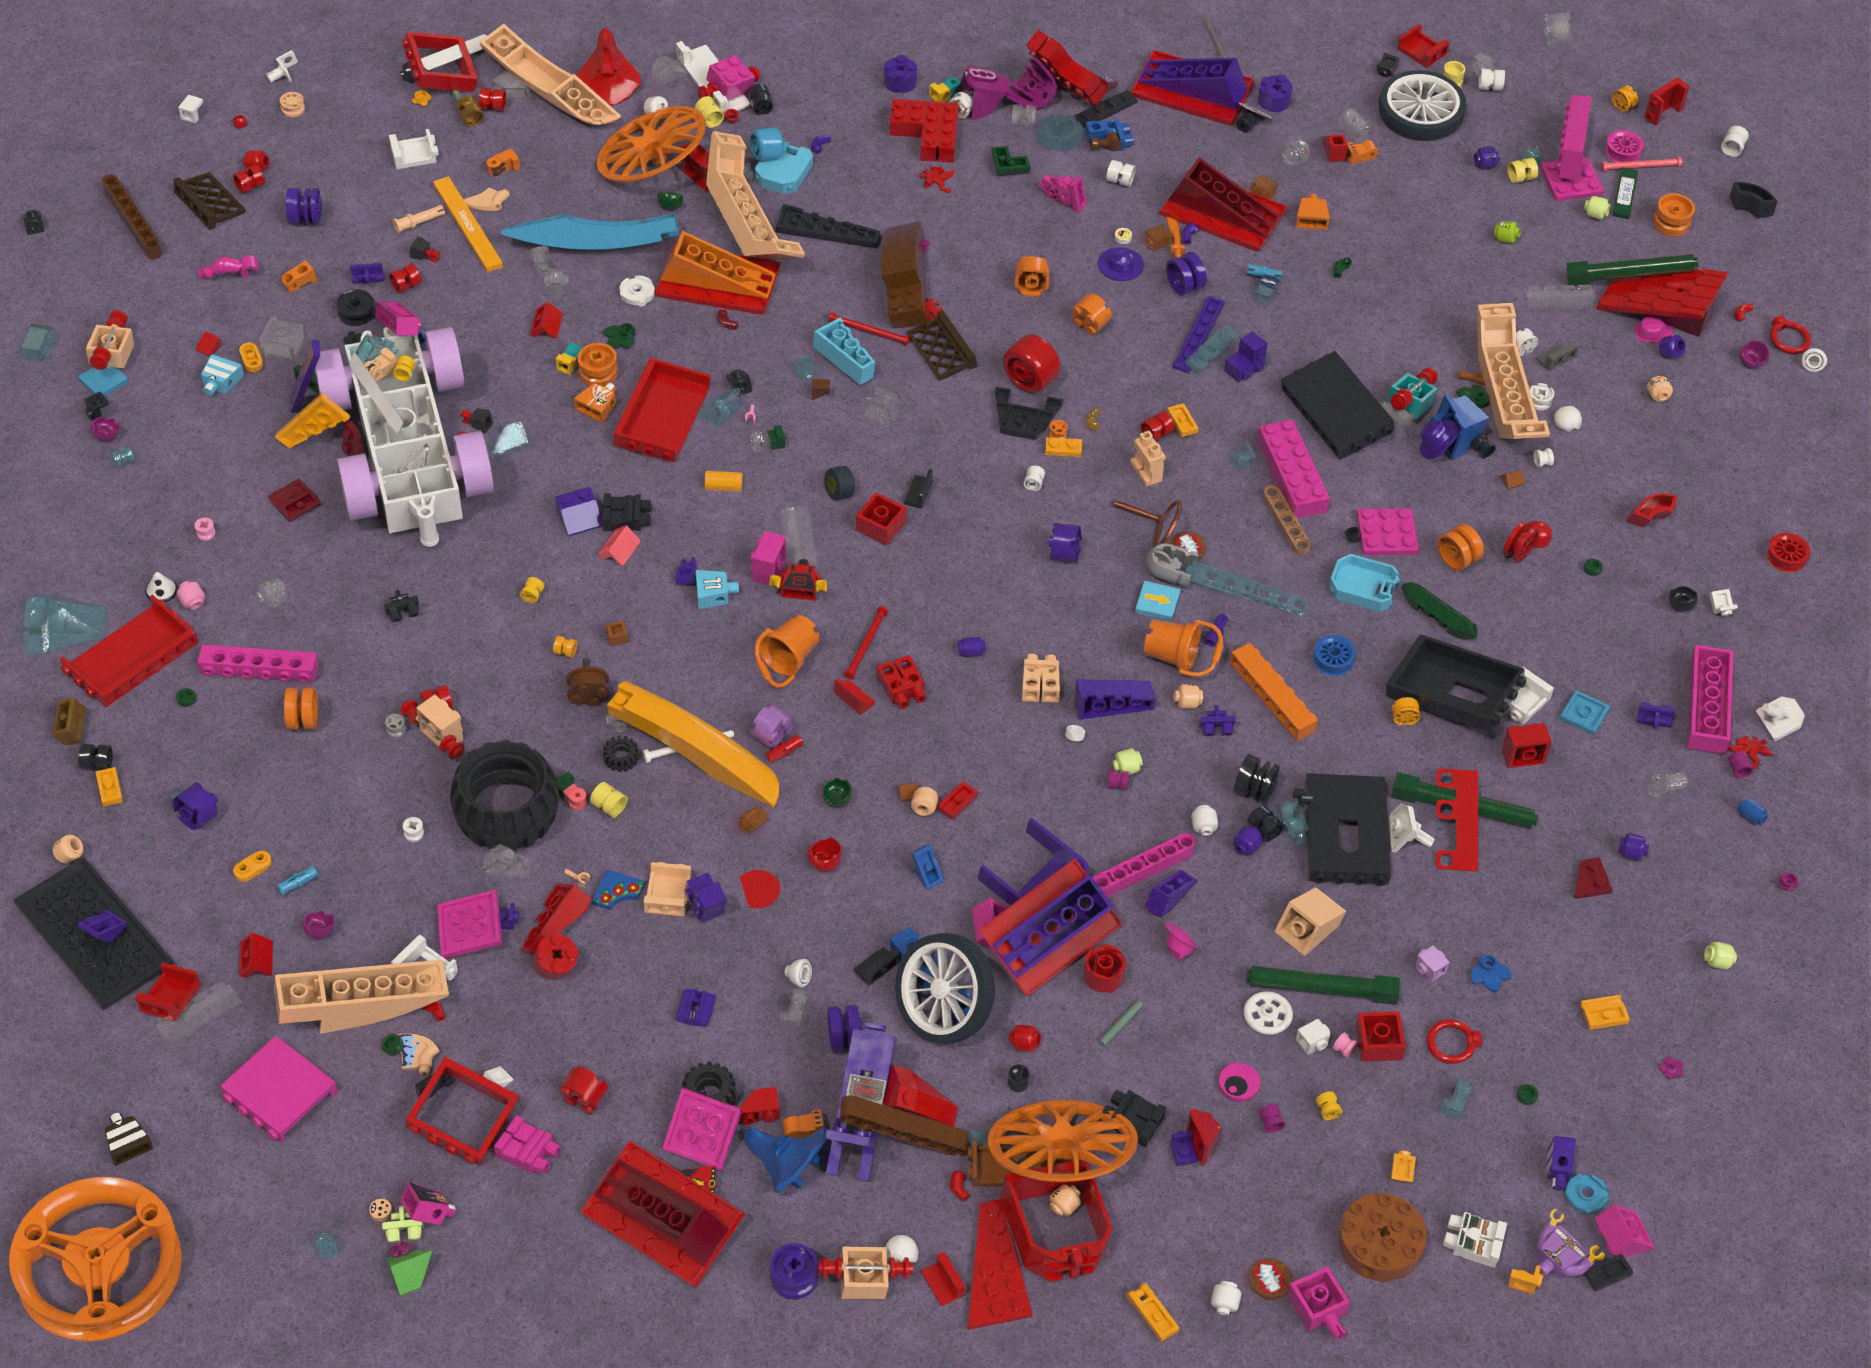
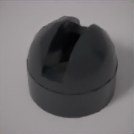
M1350 527L1345 531L1346 539L1349 542L1356 543L1359 541L1361 536L1359 528Z

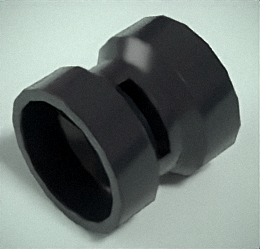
M1246 110L1236 121L1238 130L1244 133L1249 132L1252 126L1258 122L1257 114L1251 110Z
M1485 434L1477 435L1471 442V447L1475 451H1479V455L1483 459L1491 456L1496 450V446L1488 441V437Z
M1021 1064L1012 1066L1008 1073V1086L1014 1092H1023L1029 1085V1070Z

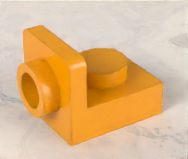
M1398 1150V1154L1392 1155L1391 1180L1412 1183L1416 1157L1411 1156V1152Z
M1536 1266L1534 1275L1524 1270L1512 1269L1508 1286L1534 1295L1535 1288L1541 1287L1543 1275L1540 1274L1541 1266Z

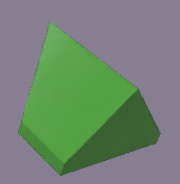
M410 1251L405 1255L386 1258L400 1296L421 1289L432 1251Z

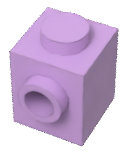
M1433 945L1418 953L1415 966L1421 975H1425L1433 982L1447 973L1450 962L1446 959L1443 952L1438 951Z

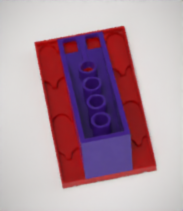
M1153 50L1131 93L1136 98L1186 111L1188 114L1205 117L1211 121L1233 125L1242 108L1239 103L1244 104L1254 85L1253 78L1243 76L1237 58L1184 59Z
M1073 859L978 930L1027 997L1121 926L1122 922L1112 910L1114 906L1090 874L1087 875L1078 861ZM1065 911L1070 912V918L1066 919L1064 917Z

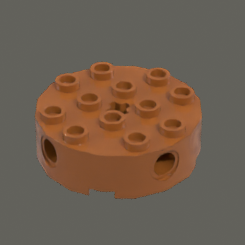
M1377 1193L1365 1195L1351 1203L1343 1214L1337 1241L1345 1262L1353 1271L1367 1279L1387 1282L1392 1281V1279L1405 1277L1414 1271L1422 1259L1427 1231L1423 1218L1413 1205L1398 1196Z

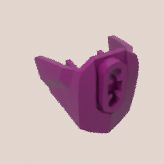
M1036 57L1028 59L1032 67L1023 66L1027 70L1018 82L1011 81L1014 87L1009 86L1006 96L1028 109L1034 108L1039 110L1053 102L1057 91V84L1049 70Z
M967 66L960 82V90L974 91L972 120L984 118L994 111L1009 89L1010 80L999 72L977 66Z

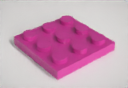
M1583 157L1579 180L1559 178L1560 171H1556L1558 161L1540 164V169L1555 201L1604 195V189L1589 157Z
M1412 508L1357 509L1363 555H1418L1419 547Z
M496 890L437 904L441 956L444 959L502 945L499 900Z
M682 1088L662 1149L707 1166H716V1169L721 1171L724 1168L742 1109L690 1089Z

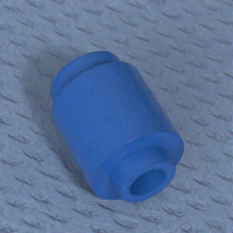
M1743 799L1737 808L1740 815L1754 825L1759 823L1762 825L1768 818V810L1753 799Z

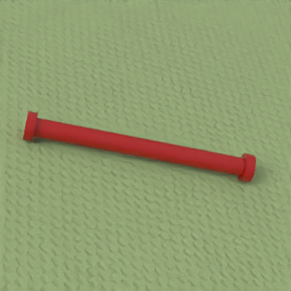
M831 312L829 316V322H832L840 318L841 316L836 315V313ZM841 317L843 324L903 343L904 346H907L910 342V336L898 335Z
M883 606L878 607L877 615L849 669L844 672L845 678L851 680L855 678V672L883 617L888 614L887 608Z

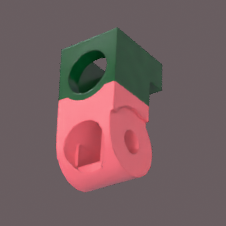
M568 771L556 779L559 797L572 809H583L587 804L586 792L574 784V776Z

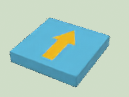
M1144 581L1135 613L1172 621L1181 589Z

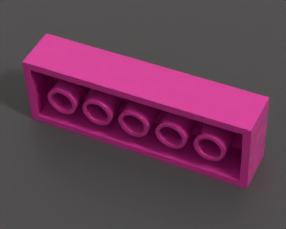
M1572 95L1571 101H1567L1556 170L1560 171L1559 178L1579 180L1592 97Z
M1294 420L1259 426L1257 441L1275 481L1295 517L1301 518L1328 512L1330 497Z
M1695 645L1690 659L1686 747L1688 749L1726 754L1731 736L1733 650Z

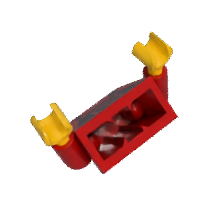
M800 559L798 565L790 564L787 570H784L779 576H770L769 586L774 585L777 588L781 586V598L816 601V592L823 590L827 592V581L823 580L821 575L816 573L814 566H809V561L806 559Z

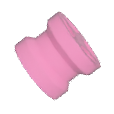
M200 518L195 522L196 534L200 540H210L215 536L214 524L210 518Z
M1344 1032L1336 1040L1333 1049L1336 1052L1340 1051L1343 1057L1348 1059L1357 1049L1359 1042L1350 1039L1349 1035Z

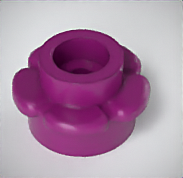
M1786 872L1779 877V885L1782 889L1793 891L1795 887H1798V878L1794 873Z

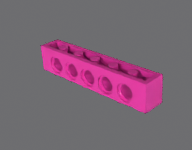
M376 301L375 319L396 335H418V331L421 330V320H418L415 314L397 301Z
M202 645L197 662L200 674L207 676H238L246 679L252 677L263 680L280 679L282 681L293 680L302 683L315 682L319 666L317 653L215 645Z

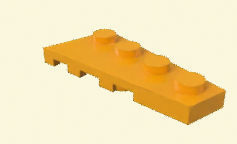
M321 393L276 433L275 438L286 447L291 448L314 434L316 436L327 428L335 427L341 421L349 420L350 415L325 394Z

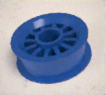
M1328 635L1319 639L1315 644L1313 661L1317 669L1324 674L1340 676L1349 672L1353 667L1356 649L1347 638L1339 635Z

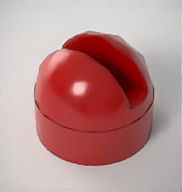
M728 109L726 111L725 118L727 122L733 124L738 121L739 113L737 110Z
M242 115L235 116L233 118L234 127L237 129L245 128L247 126L246 118Z

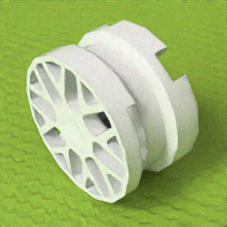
M964 92L956 93L954 98L949 101L951 103H959L958 117L961 119L966 118L972 111L973 100Z
M1525 328V331L1520 330L1516 333V344L1520 356H1523L1524 353L1526 355L1527 352L1531 353L1539 342L1538 338L1533 336V332L1528 328Z
M1538 383L1536 386L1533 385L1530 388V393L1535 409L1546 410L1550 408L1554 398L1552 387L1549 388L1547 384Z

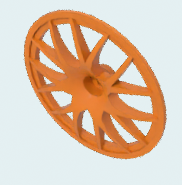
M687 106L666 107L642 115L623 126L607 140L597 157V168L603 177L615 182H632L659 174L680 162L695 149L704 136L706 120L700 111ZM667 118L662 126L656 130L658 121ZM692 119L693 121H695L694 123H690L677 128L682 123ZM639 128L644 131L643 136L640 137L629 135ZM697 128L695 136L686 134L690 130ZM678 141H692L686 149L671 146ZM626 149L610 156L612 151ZM668 153L680 154L668 163L665 161L667 159L666 154ZM631 161L621 175L615 174L616 170L622 165ZM648 161H651L653 165L662 164L661 167L647 172ZM611 162H615L614 165H613V166L611 167V169L609 170V169H608V164L611 163ZM641 165L643 173L629 175L636 167Z
M1057 1100L1030 1104L1004 1115L989 1131L988 1148L992 1157L1011 1172L1037 1180L1067 1182L1099 1177L1123 1166L1134 1155L1138 1145V1136L1135 1127L1126 1117L1117 1114L1115 1115L1116 1118H1111L1115 1111H1107L1109 1114H1104V1106L1083 1101ZM1049 1114L1055 1124L1053 1127L1046 1125L1035 1117ZM1075 1114L1089 1116L1080 1124L1070 1125V1121ZM1109 1129H1118V1130L1122 1133V1134H1095V1133H1098V1132H1101V1131H1104V1130H1109ZM1007 1131H1019L1030 1134L1003 1136ZM1126 1142L1123 1151L1110 1143ZM1000 1144L1015 1146L1003 1153ZM1088 1150L1108 1152L1117 1156V1158L1107 1163ZM1038 1151L1019 1165L1009 1159L1019 1153ZM1048 1160V1173L1027 1169L1034 1164ZM1079 1160L1092 1163L1100 1168L1079 1173ZM1073 1162L1074 1174H1052L1053 1165Z

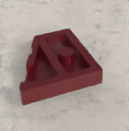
M351 420L345 421L342 430L343 443L341 445L343 452L348 456L363 453L359 429Z

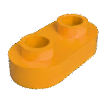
M244 343L241 345L239 351L246 370L252 373L260 371L263 368V361L257 346L254 343Z
M258 851L237 863L233 869L235 878L238 881L245 882L267 870L272 864L270 854L266 851Z

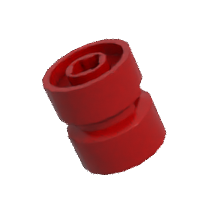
M491 88L480 89L479 107L481 109L490 110L493 108L495 111H504L506 106V90L495 89L492 91Z
M256 164L246 168L245 171L241 170L233 174L234 183L242 194L251 191L252 187L257 188L265 184L264 176Z
M412 263L402 267V271L398 269L389 273L390 282L398 294L408 290L409 286L413 288L422 283L420 273Z
M1161 411L1152 418L1141 422L1140 429L1142 433L1150 431L1153 439L1157 441L1162 436H1166L1174 431V423L1167 412Z
M447 685L436 687L435 691L429 689L420 692L422 703L436 695L440 700L443 699L450 709H453Z

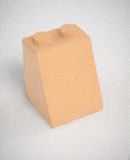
M1315 887L1288 903L1274 932L1306 956L1340 925L1346 910Z

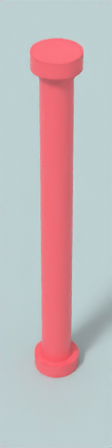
M1682 158L1615 163L1604 161L1601 163V168L1603 172L1611 169H1621V167L1643 168L1675 165L1681 167Z

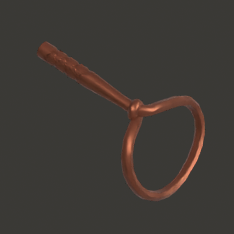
M1118 500L1114 503L1115 508L1156 520L1158 525L1153 540V547L1166 543L1179 520L1182 510V504L1178 500L1171 503L1165 512L1159 516ZM1177 505L1175 517L1168 531L1158 543L1163 525L1162 519Z

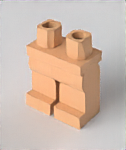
M1150 431L1141 433L1140 438L1134 439L1136 454L1134 458H1131L1130 463L1137 474L1139 473L1143 483L1149 486L1162 481L1163 461L1166 456L1162 452L1160 445L1153 439Z
M1028 654L1027 659H1024L1022 701L1039 702L1040 683H1042L1041 702H1059V661L1056 660L1055 655H1047L1045 660H1038L1036 654Z

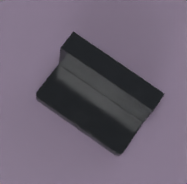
M929 469L926 477L914 476L904 500V505L922 509L932 485L933 470Z
M882 947L856 966L854 972L870 986L900 963V953L895 948L889 952L886 948Z

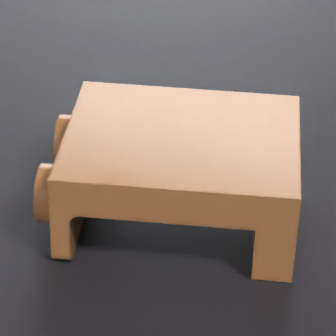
M652 862L647 896L644 898V912L685 916L687 899L684 889L686 881L691 879V866Z

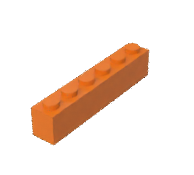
M1248 643L1231 652L1230 664L1296 741L1316 731L1318 721L1316 716L1306 708L1302 700H1299L1294 694L1293 689L1286 685L1281 675L1273 670L1271 664L1261 656L1257 648Z

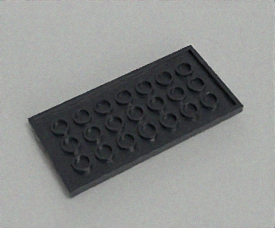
M85 857L80 858L14 899L18 909L102 1010H105L161 974L160 965L162 963L174 964L173 960ZM104 910H109L128 922V924L110 943L99 940L78 927V922L101 914Z

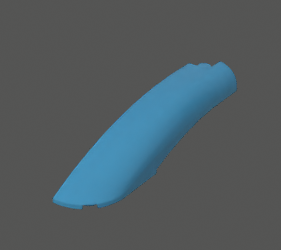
M571 213L516 224L512 228L507 227L500 231L502 235L522 241L570 249L632 247L659 242L663 238L680 235L676 213L632 221L589 220L573 217Z

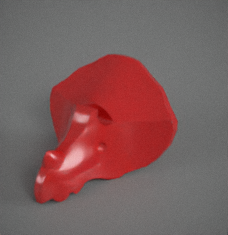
M603 28L598 34L596 49L576 76L608 105L613 106L630 98L640 87L641 79L637 70L626 60L622 52L618 50L613 33L609 29Z

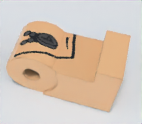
M386 347L380 351L381 355L364 364L375 382L392 373L397 364L396 356Z

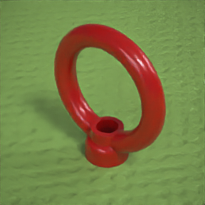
M1779 315L1772 320L1773 327L1770 330V339L1776 348L1788 354H1800L1810 347L1811 336L1803 325L1786 320L1784 315ZM1789 327L1799 331L1804 338L1803 345L1789 347L1783 344L1777 337L1778 330L1782 331Z
M1445 1019L1435 1023L1428 1031L1426 1037L1430 1053L1439 1061L1448 1064L1464 1062L1472 1056L1476 1047H1482L1480 1030L1473 1031L1467 1024L1455 1019ZM1447 1027L1457 1028L1465 1033L1468 1046L1461 1054L1446 1055L1439 1051L1435 1045L1436 1034L1441 1029Z

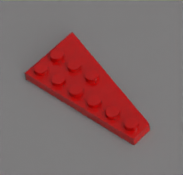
M1000 1199L980 1203L968 1330L1032 1317V1310Z

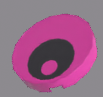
M1233 1063L1226 1066L1221 1071L1218 1080L1219 1089L1222 1094L1235 1102L1252 1100L1258 1093L1261 1084L1257 1071L1244 1063Z

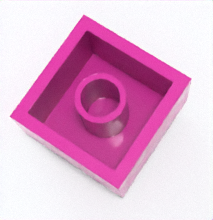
M765 531L762 538L759 537L757 541L756 551H752L750 573L753 574L754 582L769 585L770 576H779L787 560L786 536Z

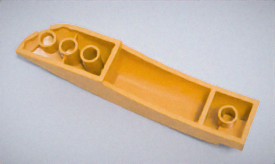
M623 681L618 685V692L607 704L609 715L657 738L705 771L708 776L774 808L779 798V782L775 773L761 760L712 725L678 705L629 681Z

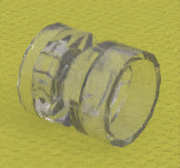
M1013 104L1011 126H1021L1024 124L1025 127H1035L1036 106L1027 105L1023 107V105Z

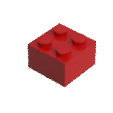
M875 492L856 515V530L888 545L907 522V507Z
M1532 723L1530 725L1507 728L1501 749L1507 768L1545 764L1552 742L1545 723Z
M1400 1011L1358 1013L1355 1027L1361 1062L1402 1060L1406 1046Z

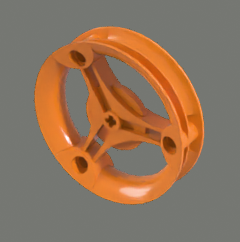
M94 1177L78 1180L64 1185L45 1196L27 1213L18 1226L9 1254L11 1278L29 1316L50 1333L77 1341H98L114 1338L134 1330L148 1321L162 1308L172 1294L179 1278L182 1263L180 1241L175 1231L172 1217L163 1202L142 1185L114 1177ZM92 1205H120L137 1212L135 1217L113 1229L104 1227L91 1228L76 1236L50 1231V1228L66 1215ZM149 1236L159 1240V1263L146 1287L133 1299L119 1307L111 1303L112 1284L117 1282L126 1272L130 1263V1252ZM51 1243H55L66 1248L65 1250H62L50 1245ZM44 1255L61 1261L68 1280L75 1286L86 1289L88 1305L74 1314L49 1304L40 1295L34 1284L32 1263L38 1261ZM102 1289L103 1301L95 1302L94 1290Z

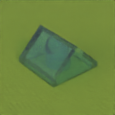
M738 387L719 393L697 415L719 428L741 407V390Z

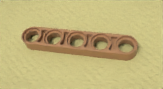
M1275 485L1266 486L1263 493L1264 500L1292 549L1298 555L1308 554L1311 545L1282 492ZM1274 492L1276 496H1269L1267 493ZM1275 505H1281V506H1283L1284 508H1283V509H1276L1274 506H1275ZM1289 518L1291 522L1286 523L1282 519ZM1296 531L1299 533V535L1293 536L1290 534V532ZM1302 544L1305 545L1307 548L1300 549L1297 547V545Z

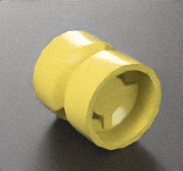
M1457 61L1447 62L1444 66L1443 76L1451 79L1461 88L1465 66Z
M703 97L696 103L695 109L703 114L707 127L713 128L723 122L724 113L712 97Z
M1527 158L1522 159V161L1509 162L1507 166L1508 177L1512 183L1523 182L1524 179L1526 181L1536 179L1538 177V166L1535 159Z
M606 782L600 783L590 797L591 804L603 809L612 818H616L625 809L628 801L627 796L618 790L615 791Z

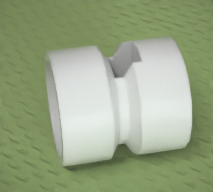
M1481 68L1479 90H1489L1492 88L1493 91H1503L1505 70L1495 69L1492 72L1491 69Z
M1741 126L1730 127L1721 145L1723 153L1732 157L1739 156L1749 137L1747 130Z
M1112 160L1107 171L1106 180L1112 183L1119 182L1120 185L1130 187L1135 176L1136 166L1127 163L1123 165L1122 162Z

